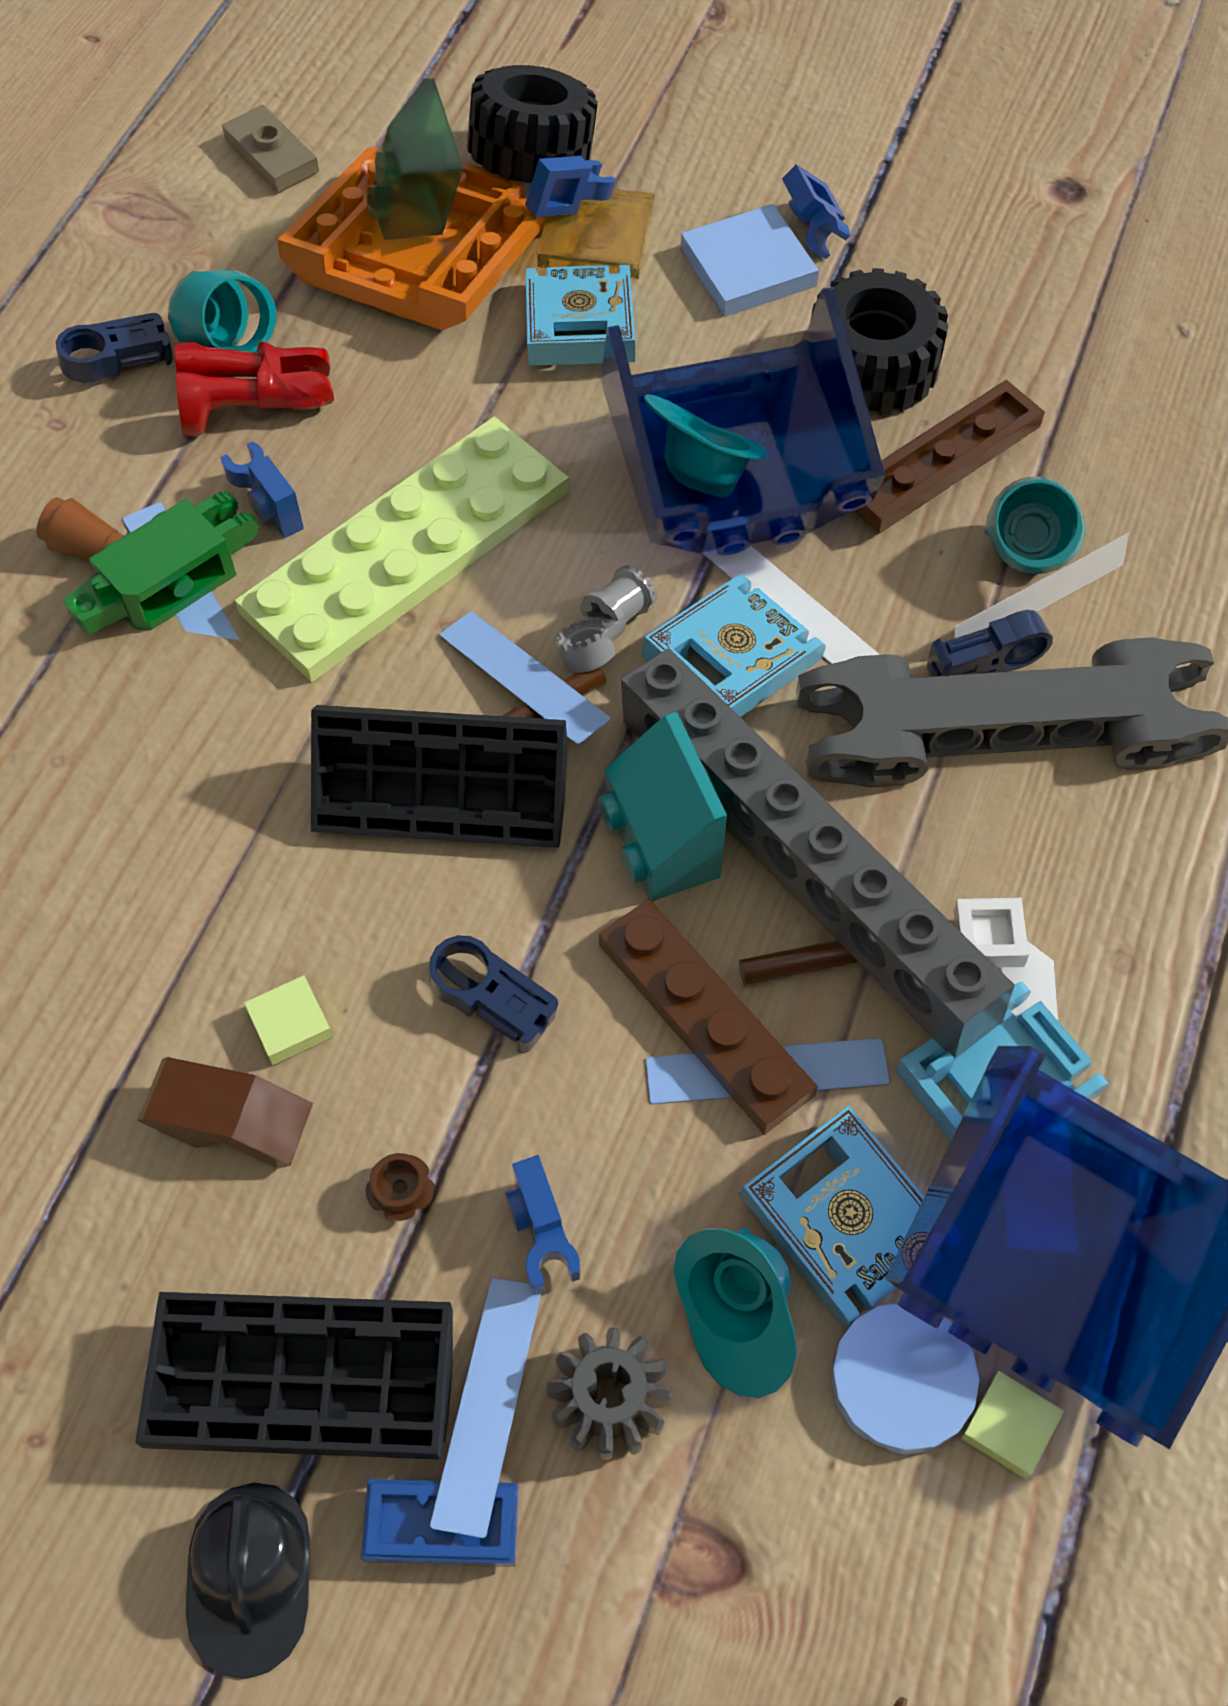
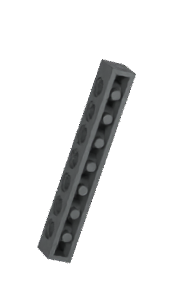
M667 648L621 678L623 722L640 738L664 715L677 711L727 814L726 827L946 1052H950L956 1059L1003 1022L1015 984L670 648Z

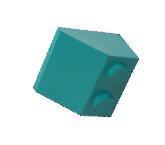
M676 711L664 715L605 768V794L598 797L600 811L608 830L611 832L618 829L626 845L621 847V855L629 878L633 883L642 881L651 901L721 877L727 814Z

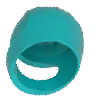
M232 270L191 271L179 280L169 299L168 320L173 334L178 341L195 342L205 347L255 352L260 342H268L270 340L277 320L275 303L266 287L251 276ZM236 281L245 285L253 293L260 311L259 324L255 334L246 344L241 346L236 345L243 337L247 327L248 307L243 290Z
M1026 477L1007 485L995 497L988 512L985 533L990 538L1002 560L1010 567L1030 574L1048 573L1067 565L1081 549L1086 532L1084 516L1074 494L1063 484L1046 477Z

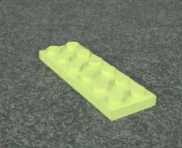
M494 416L235 600L238 612L312 683L569 493V477Z

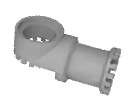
M629 565L621 566L615 571L611 583L601 591H590L585 595L583 602L580 604L582 616L571 623L569 627L562 629L564 635L562 632L557 634L555 641L569 672L585 673L602 667L609 662L616 652L613 641L625 631L626 622L637 613L644 614L653 608L652 604L657 598V593L652 592L655 590L653 584H647L651 580L648 576L644 579L641 578L643 575L641 570L636 573L635 566L630 568Z

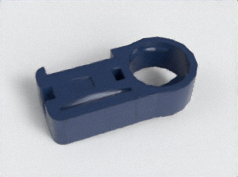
M148 313L90 325H76L65 329L56 340L60 370L69 379L81 383L96 382L107 377L119 375V369L163 360H165L166 365H170L173 361L170 337L168 332H165L164 322L158 313ZM90 348L101 352L89 359H77L69 356L74 351Z
M1028 609L1018 611L990 622L988 628L945 642L937 639L930 647L927 669L932 677L997 673L1020 669L1041 658L1050 649L1053 643V636L1037 611Z
M457 935L445 939L435 948L430 957L429 982L433 993L442 1002L456 1007L468 1017H471L475 1011H478L476 1015L514 1042L519 1040L518 1052L520 1053L529 1052L556 1017L558 1000L553 994L491 952L482 941L472 936ZM457 953H466L477 957L484 964L487 971L484 980L478 983L453 966L447 957ZM437 969L463 990H455L447 986L441 980Z

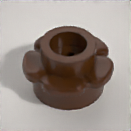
M395 1153L382 1158L373 1167L370 1181L366 1185V1198L370 1206L376 1211L382 1210L385 1217L393 1221L411 1219L417 1209L426 1208L434 1195V1183L431 1179H428L429 1168L427 1164L416 1156L404 1153ZM398 1182H404L407 1185L406 1190L402 1193L394 1191V1186Z

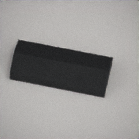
M316 705L311 710V832L559 848L566 792V720Z
M159 1292L135 1443L141 1448L441 1460L449 1419L453 1367V1309L451 1303Z

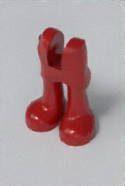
M195 342L175 343L176 389L183 437H194L203 434L207 427L210 413L215 409L227 406L259 407L262 410L267 408L314 410L318 407L329 405L334 401L333 387L330 379L327 378L331 369L330 356L325 348L274 347L267 342H260L255 353L205 347ZM228 377H257V378H256V379H242V378H228Z

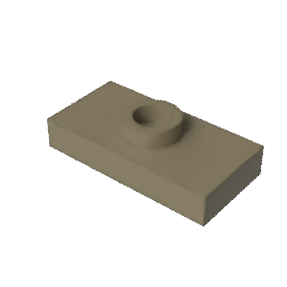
M260 105L222 124L225 140L277 192H281L319 172L317 157L264 105Z

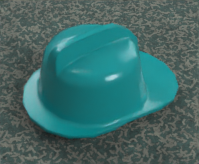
M650 394L645 395L643 398L648 407L668 422L664 458L669 471L678 482L691 489L720 498L728 497L733 492L750 459H766L769 454L758 443L737 433L713 426L668 400Z
M705 1228L688 1236L676 1252L673 1272L677 1289L685 1308L693 1341L705 1369L722 1387L739 1396L761 1398L778 1391L792 1375L797 1357L795 1330L787 1305L791 1290V1279L787 1263L773 1245L767 1240L751 1234L748 1228L735 1229L734 1231Z

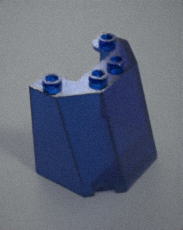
M833 287L821 289L806 337L794 346L635 375L631 374L620 326L607 327L601 384L651 543L699 554L717 550L719 555H733L746 550L754 543L770 540L776 545L793 543L803 538L806 533H810L851 511L860 509L874 500L886 474ZM650 394L668 400L713 426L737 433L758 443L769 454L766 459H750L733 492L728 497L720 498L691 489L678 482L669 471L664 458L668 422L648 407L643 398L645 395Z
M998 1046L990 1059L885 1279L904 1292L897 1305L936 1329H938L944 1316L949 1318L953 1322L947 1332L985 1355L988 1354L993 1343L1015 1355L1017 1359L1011 1370L1043 1390L1051 1393L1058 1381L1101 1408L1102 1411L1096 1423L1122 1440L1138 1448L1144 1435L1170 1450L1228 1342V1180L1038 1070L1046 1054L1033 1046Z

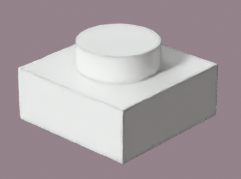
M972 898L956 900L954 907L955 927L996 967H1025L1029 951L1022 898Z

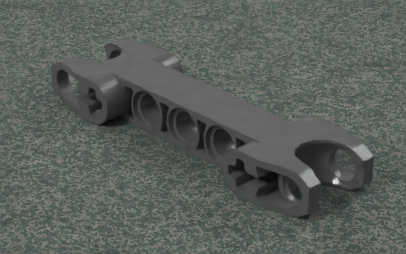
M1153 637L1123 639L1105 644L1092 655L1091 667L911 678L909 662L904 657L890 654L857 656L845 661L817 667L798 675L796 689L799 707L805 708L810 712L841 716L852 724L854 728L839 735L822 738L820 741L809 745L808 758L806 760L808 776L827 782L853 784L869 788L898 786L917 781L927 772L926 758L1112 746L1115 761L1121 768L1127 770L1166 768L1225 749L1228 744V717L1223 716L1219 712L1190 709L1177 701L1172 694L1173 691L1190 688L1206 680L1208 671L1214 664L1211 649L1196 643L1170 641ZM1186 663H1191V664L1188 665V666L1176 668V667L1179 666V665L1186 664ZM835 686V688L815 691L821 687ZM832 759H841L838 761H828Z

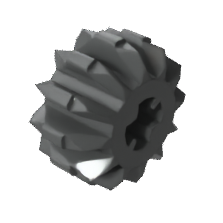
M613 1327L607 1330L606 1348L597 1349L594 1339L588 1333H583L578 1337V1345L583 1359L581 1360L570 1353L560 1352L556 1358V1366L568 1378H557L547 1383L548 1397L556 1401L565 1402L552 1413V1422L556 1428H566L578 1423L570 1439L572 1448L577 1451L585 1448L593 1435L600 1437V1459L610 1460L614 1452L613 1438L622 1436L626 1449L632 1455H635L642 1450V1441L636 1426L656 1435H659L664 1428V1420L652 1408H663L672 1403V1389L664 1385L654 1384L667 1373V1364L663 1358L641 1363L648 1348V1341L641 1336L634 1339L628 1349L624 1351L620 1349V1331L618 1328ZM612 1379L614 1389L619 1382L623 1383L625 1387L622 1389V1404L613 1408H607L606 1398L602 1399L600 1405L595 1403L594 1400L598 1397L597 1383Z

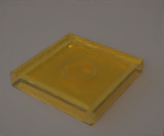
M613 189L608 200H581L576 214L546 216L537 251L538 267L609 265V274L618 273L619 265H630V277L639 279L654 211V193Z

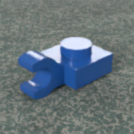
M581 156L539 159L525 205L535 217L576 214L581 200L605 201L610 199L616 179L614 177H599L602 164L596 160L585 161Z
M796 164L782 178L792 198L788 204L800 221L807 225L810 224L806 235L808 248L824 259H827L830 256V252L826 247L828 236L833 232L846 241L850 237V230L848 225L843 222L845 217L828 185Z
M252 441L247 444L251 459L247 464H235L227 454L221 456L223 469L229 483L239 488L252 489L248 492V498L254 511L263 523L271 520L284 539L304 529L295 491L268 455L264 456L262 448L257 443Z
M539 1155L513 1163L512 1168L516 1188L505 1191V1195L517 1231L530 1228L535 1241V1245L530 1250L526 1260L527 1277L531 1288L537 1294L545 1292L543 1275L540 1271L542 1266L549 1260L562 1261L568 1268V1274L572 1282L579 1280L581 1277L579 1255L566 1238L561 1216Z

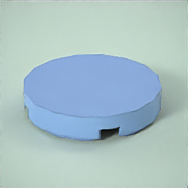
M906 1302L877 1306L855 1319L838 1343L831 1371L835 1403L850 1428L866 1441L869 1439L875 1445L886 1448V1451L901 1455L931 1452L954 1438L975 1409L980 1381L974 1352L959 1329L936 1311Z

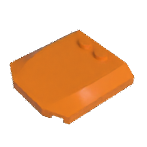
M367 147L277 239L279 258L305 284L443 331L465 322L547 224V216L535 217L526 207L527 199L523 196L524 186L515 180L500 177V175L491 173L482 167L426 149L407 148L403 158H379V147Z

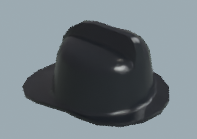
M253 1482L230 1488L210 1502L197 1520L189 1546L187 1569L186 1620L188 1635L201 1661L221 1675L247 1679L269 1673L291 1655L304 1633L309 1608L310 1535L308 1521L296 1499L275 1485Z

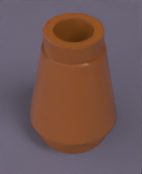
M55 497L50 500L39 517L36 529L37 537L46 542L49 550L86 560L102 551L110 543L118 541L125 536L73 498L64 501Z

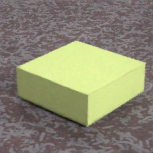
M305 975L244 1002L272 1066L333 1038L331 1029Z
M998 1371L960 1439L1027 1480L1037 1466L1064 1410Z

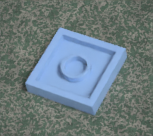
M774 204L681 233L680 249L724 317L817 286L818 268Z

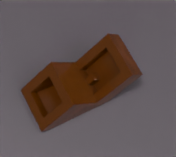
M166 1057L160 1063L137 1121L195 1148L217 1142L224 1143L279 1169L291 1166L313 1103L257 1075Z

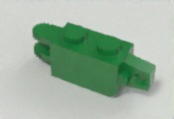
M226 490L224 492L219 491L218 494L214 493L213 497H208L195 506L185 498L168 510L158 513L152 520L120 540L110 543L102 551L89 558L95 574L63 599V602L73 621L87 635L123 618H126L135 629L153 630L209 592L235 577L237 574L231 555L242 549L245 544H249L251 540H254V537L258 535L257 531L260 530L258 527L260 524L250 513L240 512V514L236 515L239 503Z

